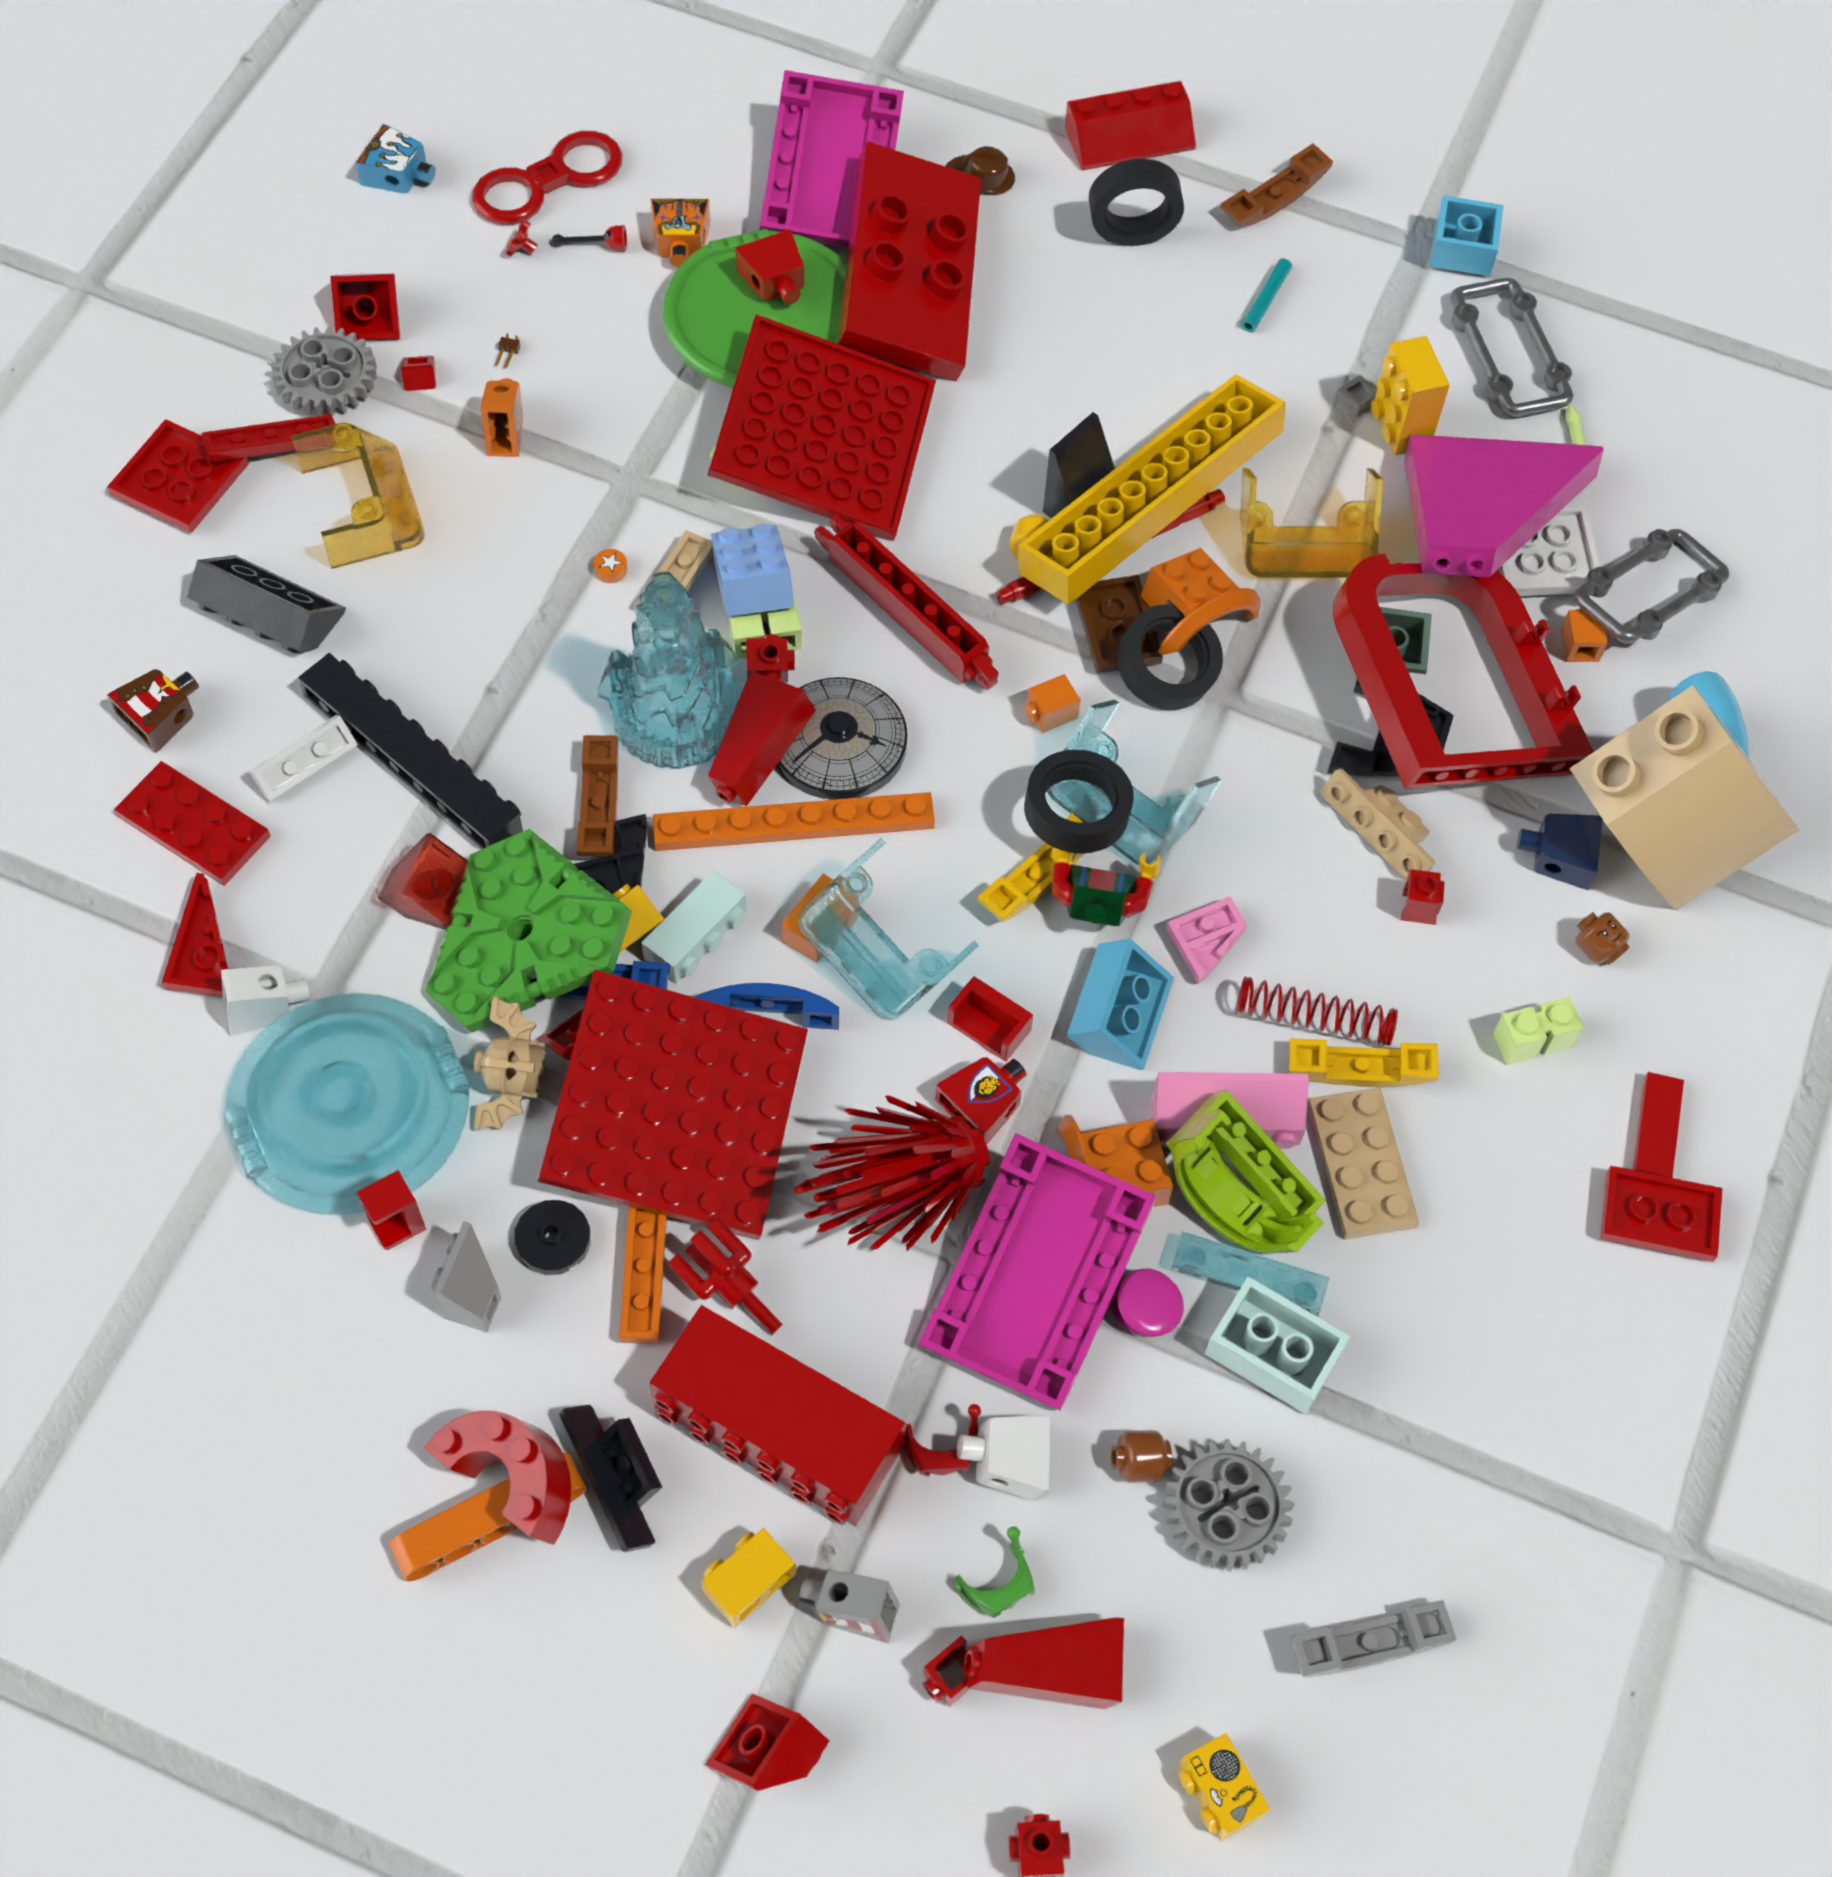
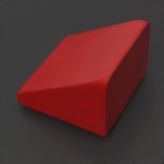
M434 356L405 357L402 359L401 372L405 391L427 390L436 387Z

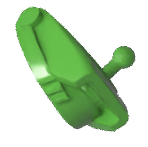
M1016 1526L1008 1528L1007 1537L1012 1542L1009 1544V1547L1018 1561V1570L1014 1578L1007 1585L996 1590L980 1591L966 1584L960 1575H957L953 1581L956 1590L968 1606L977 1612L993 1618L1000 1616L1001 1611L1013 1607L1027 1595L1035 1593L1032 1575L1023 1556L1024 1550L1019 1541L1020 1530Z

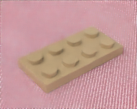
M1381 1088L1309 1098L1307 1106L1344 1240L1417 1228L1419 1219Z

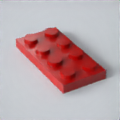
M160 761L114 809L118 818L223 886L234 877L271 837L266 827L163 761Z

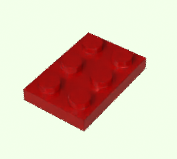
M1610 1165L1606 1173L1600 1239L1714 1262L1718 1257L1723 1188Z

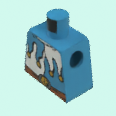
M382 124L356 161L360 185L403 194L411 190L417 179L431 183L436 173L435 166L426 162L424 147L420 141L386 124Z

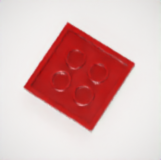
M165 419L107 488L111 496L192 533L249 464L247 457L209 463L202 442V436Z

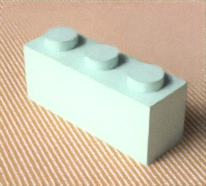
M713 870L641 942L644 960L646 962L669 963V979L675 984L684 975L686 977L690 976L698 967L700 959L708 951L713 952L717 949L723 940V935L731 927L736 928L743 922L747 915L746 894Z

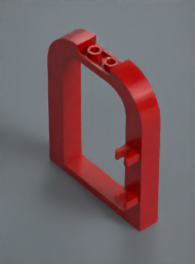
M1386 554L1365 558L1353 568L1334 598L1332 609L1334 625L1405 789L1573 775L1569 768L1594 752L1573 709L1581 699V695L1576 685H1572L1565 692L1542 643L1550 632L1545 620L1541 619L1534 626L1519 594L1502 574L1496 571L1491 577L1422 573L1421 563L1390 564ZM1439 593L1453 596L1466 604L1478 619L1537 748L1445 755L1380 609L1377 597Z

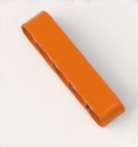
M563 1452L570 1472V1502L583 1495L587 1488L571 1455L568 1452ZM510 1478L395 1536L389 1542V1546L405 1581L419 1580L519 1529L502 1514L509 1500Z

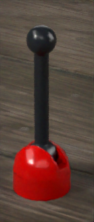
M614 225L609 227L604 235L563 237L560 234H556L552 238V243L560 247L564 243L605 242L610 249L621 251L627 250V231L625 225Z

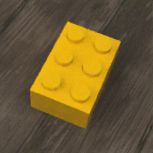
M1427 336L1390 343L1387 356L1383 359V370L1380 379L1377 381V392L1375 399L1371 403V411L1373 417L1379 420L1384 441L1390 444L1394 455L1406 453L1410 434L1434 436L1450 386Z

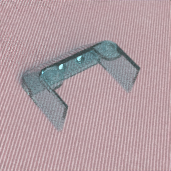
M1114 699L1091 705L1064 750L1092 751L1116 762L1118 746L1115 740L1104 732V729L1120 703ZM1215 776L1193 784L1187 795L1181 794L1171 797L1163 808L1133 787L1134 800L1127 828L1121 838L1112 846L1137 865H1139L1140 855L1143 852H1146L1147 864L1156 862L1158 855L1162 857L1195 824L1222 780ZM1066 780L1056 783L1047 790L1052 800L1070 814L1073 813L1084 823L1101 820L1112 810L1111 802L1104 791L1088 782Z
M880 838L804 907L799 914L798 925L807 939L878 1017L884 1020H895L936 986L979 945L974 940L949 962L938 951L933 949L920 950L910 960L902 953L860 906L871 895L873 890L872 879L862 866L886 843Z

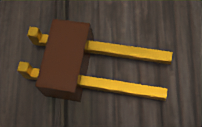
M506 333V338L501 337L498 344L500 353L495 366L499 365L503 352H509L510 354L505 364V368H508L513 353L518 354L521 346L518 335L515 336V339H510L509 334Z

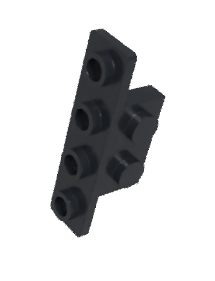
M591 1405L564 1408L559 1413L561 1421L621 1550L626 1553L650 1548L655 1543V1539L640 1507L663 1487L631 1419H618L604 1432Z

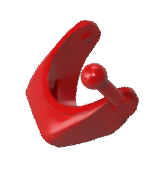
M971 1404L968 1407V1414L970 1416L968 1436L975 1437V1435H978V1416L981 1414V1408L977 1404ZM907 1424L905 1427V1452L909 1461L918 1470L920 1475H925L926 1473V1476L929 1477L932 1473L944 1476L958 1470H962L963 1473L968 1472L971 1461L958 1459L956 1454L957 1448L944 1452L932 1451L921 1446L916 1441L911 1424Z

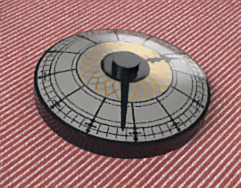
M824 678L801 686L800 689L805 691L816 711L776 765L784 778L804 793L827 800L860 798L885 786L899 771L907 751V725L895 701L878 687L853 678Z

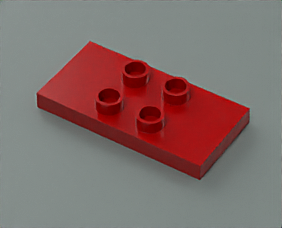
M869 141L866 142L858 161L838 335L839 345L952 381L958 380L966 365L981 178Z

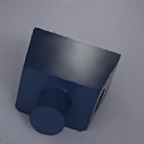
M1549 813L1545 815L1539 831L1520 829L1516 848L1536 852L1534 871L1536 873L1589 890L1598 871L1603 819L1598 815Z

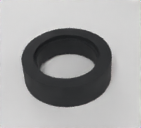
M1131 159L1117 163L1103 171L1095 179L1089 191L1090 212L1095 231L1106 241L1117 245L1139 246L1155 242L1173 231L1181 221L1184 213V201L1178 175L1171 167L1157 160ZM1134 189H1152L1161 192L1165 196L1160 206L1140 216H1119L1107 209L1110 202L1117 196Z
M1170 604L1148 608L1134 619L1119 642L1117 666L1123 682L1138 699L1155 708L1179 710L1198 702L1216 682L1222 669L1223 651L1216 632L1208 624L1188 641L1198 659V673L1194 680L1184 684H1171L1154 676L1142 659L1141 642L1143 637L1151 632H1171L1185 618L1175 605Z
M1077 749L1056 752L1041 760L1030 775L1024 801L1025 817L1032 831L1042 841L1054 848L1071 853L1101 851L1117 842L1125 832L1133 806V787L1124 770L1114 761L1101 754ZM1079 780L1088 782L1104 791L1111 802L1112 810L1106 817L1095 822L1079 823L1070 821L1059 816L1050 808L1045 793L1050 787L1061 781Z

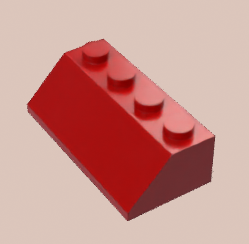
M1181 80L1067 101L1064 128L1082 171L1115 165L1131 159L1153 158L1195 150L1196 148L1191 103Z

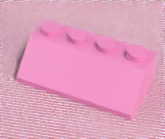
M1158 1072L1150 1102L1151 1119H1154L1160 1143L1167 1147L1166 1143L1213 1093L1226 1089L1279 1149H1289L1295 1145H1300L1305 1133L1308 1074Z

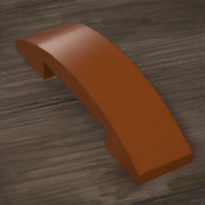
M1312 143L1290 158L1288 168L1249 193L1242 189L1221 203L1220 208L1239 226L1260 222L1286 208L1307 192L1331 168L1333 161Z
M583 735V776L580 822H578L577 856H613L618 801V735Z

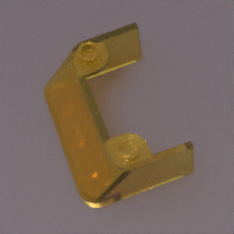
M339 423L291 436L302 474L362 459L373 496L360 499L354 503L351 508L352 524L321 531L331 569L418 546L423 541L425 532L398 448L393 442L350 423Z
M1243 468L1240 525L1244 563L1252 575L1256 577H1348L1359 562L1370 556L1378 555L1383 478L1373 468H1367L1364 501L1345 503L1338 511L1337 526H1273V512L1271 508L1262 501H1256L1257 478L1249 468Z

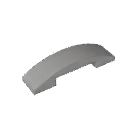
M1443 1600L1406 1608L1402 1613L1334 1629L1328 1626L1290 1636L1302 1677L1322 1676L1373 1666L1428 1651L1457 1640Z

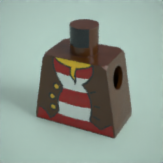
M153 669L111 691L107 696L115 714L157 753L192 719L194 713L187 696L197 690L199 685L187 671L171 682L160 670Z

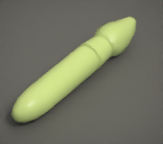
M1570 405L1566 411V422L1569 425L1572 444L1586 445L1580 423V414L1573 405Z

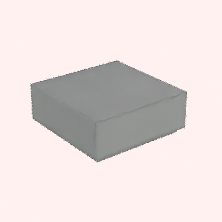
M1359 375L1339 388L1335 397L1354 415L1359 416L1371 408V403L1375 399L1377 390Z

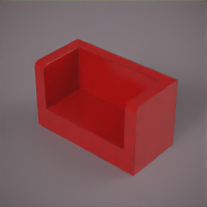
M975 976L970 979L948 1007L947 1023L1005 1062H1007L1031 1032L1033 1014Z
M399 1170L357 1191L368 1221L385 1250H389L427 1230L417 1202Z

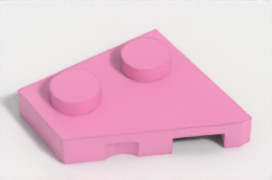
M1227 897L1168 921L1166 930L1197 984L1205 980L1244 934L1247 924L1232 898Z

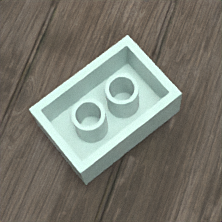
M1247 1277L1211 1336L1205 1355L1307 1415L1351 1336L1252 1278Z

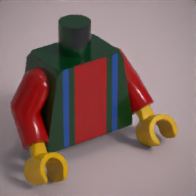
M1052 848L1051 857L1057 862L1053 864L1052 894L1060 903L1067 906L1069 917L1094 924L1120 926L1126 917L1129 918L1140 914L1145 910L1153 887L1151 879H1155L1160 874V855H1158L1157 861L1154 864H1147L1146 852H1143L1140 855L1139 874L1141 877L1079 865H1070L1068 862L1071 860L1073 853Z

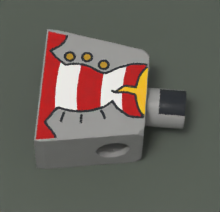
M828 1570L824 1583L805 1579L799 1596L801 1604L816 1607L824 1624L889 1643L900 1606L889 1581Z

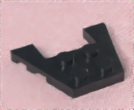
M1357 679L1353 692L1364 695ZM1418 693L1444 751L1454 715ZM1380 730L1378 731L1373 751L1337 741L1327 772L1333 774L1335 770L1343 769L1348 775L1399 776Z
M646 814L615 821L622 852L613 854V856H604L575 863L577 871L582 870L611 894L615 893L625 884H628L631 889L636 885H639L642 889L648 826Z

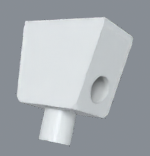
M279 965L221 970L223 1005L230 1036L284 1023L289 1020L288 1004L309 1000L306 979L285 982L282 967Z
M1051 1416L989 1418L979 1427L977 1437L960 1435L956 1449L957 1458L976 1461V1481L979 1484L1036 1501L1049 1490Z

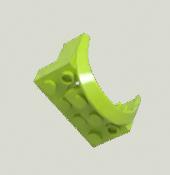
M1226 1089L1213 1093L1166 1143L1167 1147L1172 1151L1176 1179L1186 1200L1207 1224L1237 1245L1264 1253L1265 1255L1298 1252L1324 1223L1315 1214L1326 1201L1324 1197ZM1220 1152H1222L1231 1161V1163L1258 1191L1259 1195L1253 1192L1243 1181H1241V1179L1232 1171V1169L1225 1162ZM1262 1204V1210L1248 1225H1243L1250 1215Z

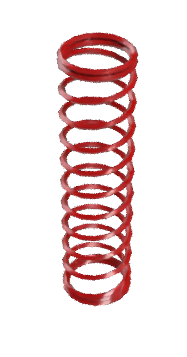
M1247 976L1243 977L1236 1008L1237 1014L1240 1013L1242 1015L1244 1013L1250 988L1248 1015L1250 1017L1253 1015L1264 986L1262 1017L1265 1020L1279 988L1277 1022H1281L1293 991L1291 1024L1294 1026L1307 994L1305 1027L1308 1029L1322 996L1321 1032L1325 1029L1330 1011L1336 1000L1335 1035L1339 1033L1345 1012L1350 1003L1349 1038H1352L1360 1013L1365 1006L1364 1042L1368 1038L1372 1022L1379 1009L1380 1020L1377 1043L1381 1044L1382 1039L1384 1046H1390L1392 1043L1398 1018L1397 1008L1394 1009L1392 1007L1389 1010L1383 1024V1008L1381 1005L1376 1006L1368 1023L1369 1007L1367 1002L1365 1001L1360 1005L1354 1019V1002L1351 998L1345 1003L1339 1018V997L1336 995L1332 998L1325 1014L1326 1001L1325 995L1322 992L1317 996L1310 1013L1311 993L1309 989L1304 991L1296 1010L1297 991L1295 986L1289 989L1282 1006V986L1280 983L1274 987L1267 1005V981L1261 982L1253 1002V979L1250 976L1248 978Z

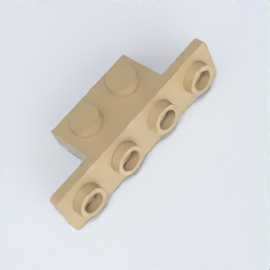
M1343 769L1335 770L1320 791V795L1405 880L1410 869L1430 872L1435 865V860L1418 844L1424 841L1430 833L1422 824L1421 818L1414 812L1409 811L1398 800L1396 793L1383 784L1364 791Z

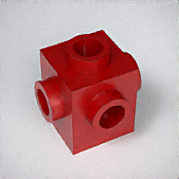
M769 634L760 638L746 639L747 678L754 671L781 682H788V671H795L794 650H788L787 638H780L777 635Z
M1048 1814L1024 1816V1822L1017 1823L1015 1835H1008L1010 1862H1017L1018 1877L1064 1876L1063 1859H1070V1840L1068 1832H1061L1060 1820L1050 1821ZM1039 1843L1043 1845L1045 1851L1036 1850L1033 1844Z

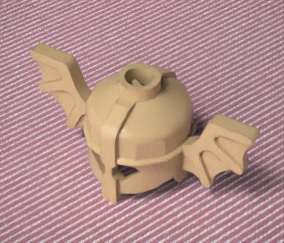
M496 996L492 999L490 1020L506 1029L510 1038L497 1037L490 1043L485 1052L477 1051L474 1060V1072L482 1074L485 1085L490 1092L500 1093L501 1096L497 1100L480 1104L476 1107L475 1130L485 1127L502 1129L504 1122L509 1117L522 1115L524 1113L521 1106L522 1097L537 1098L538 1091L541 1089L540 1079L545 1077L546 1067L542 1062L546 1058V1051L543 1050L546 1044L533 1041L530 1038L532 1031L537 1026L536 1023L528 1021L523 1017L520 1004L506 1003Z

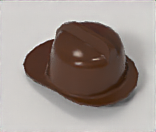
M979 147L968 155L953 158L946 164V167L981 178L980 192L1002 194L1010 190L1015 183V173L1008 165V158L995 147Z

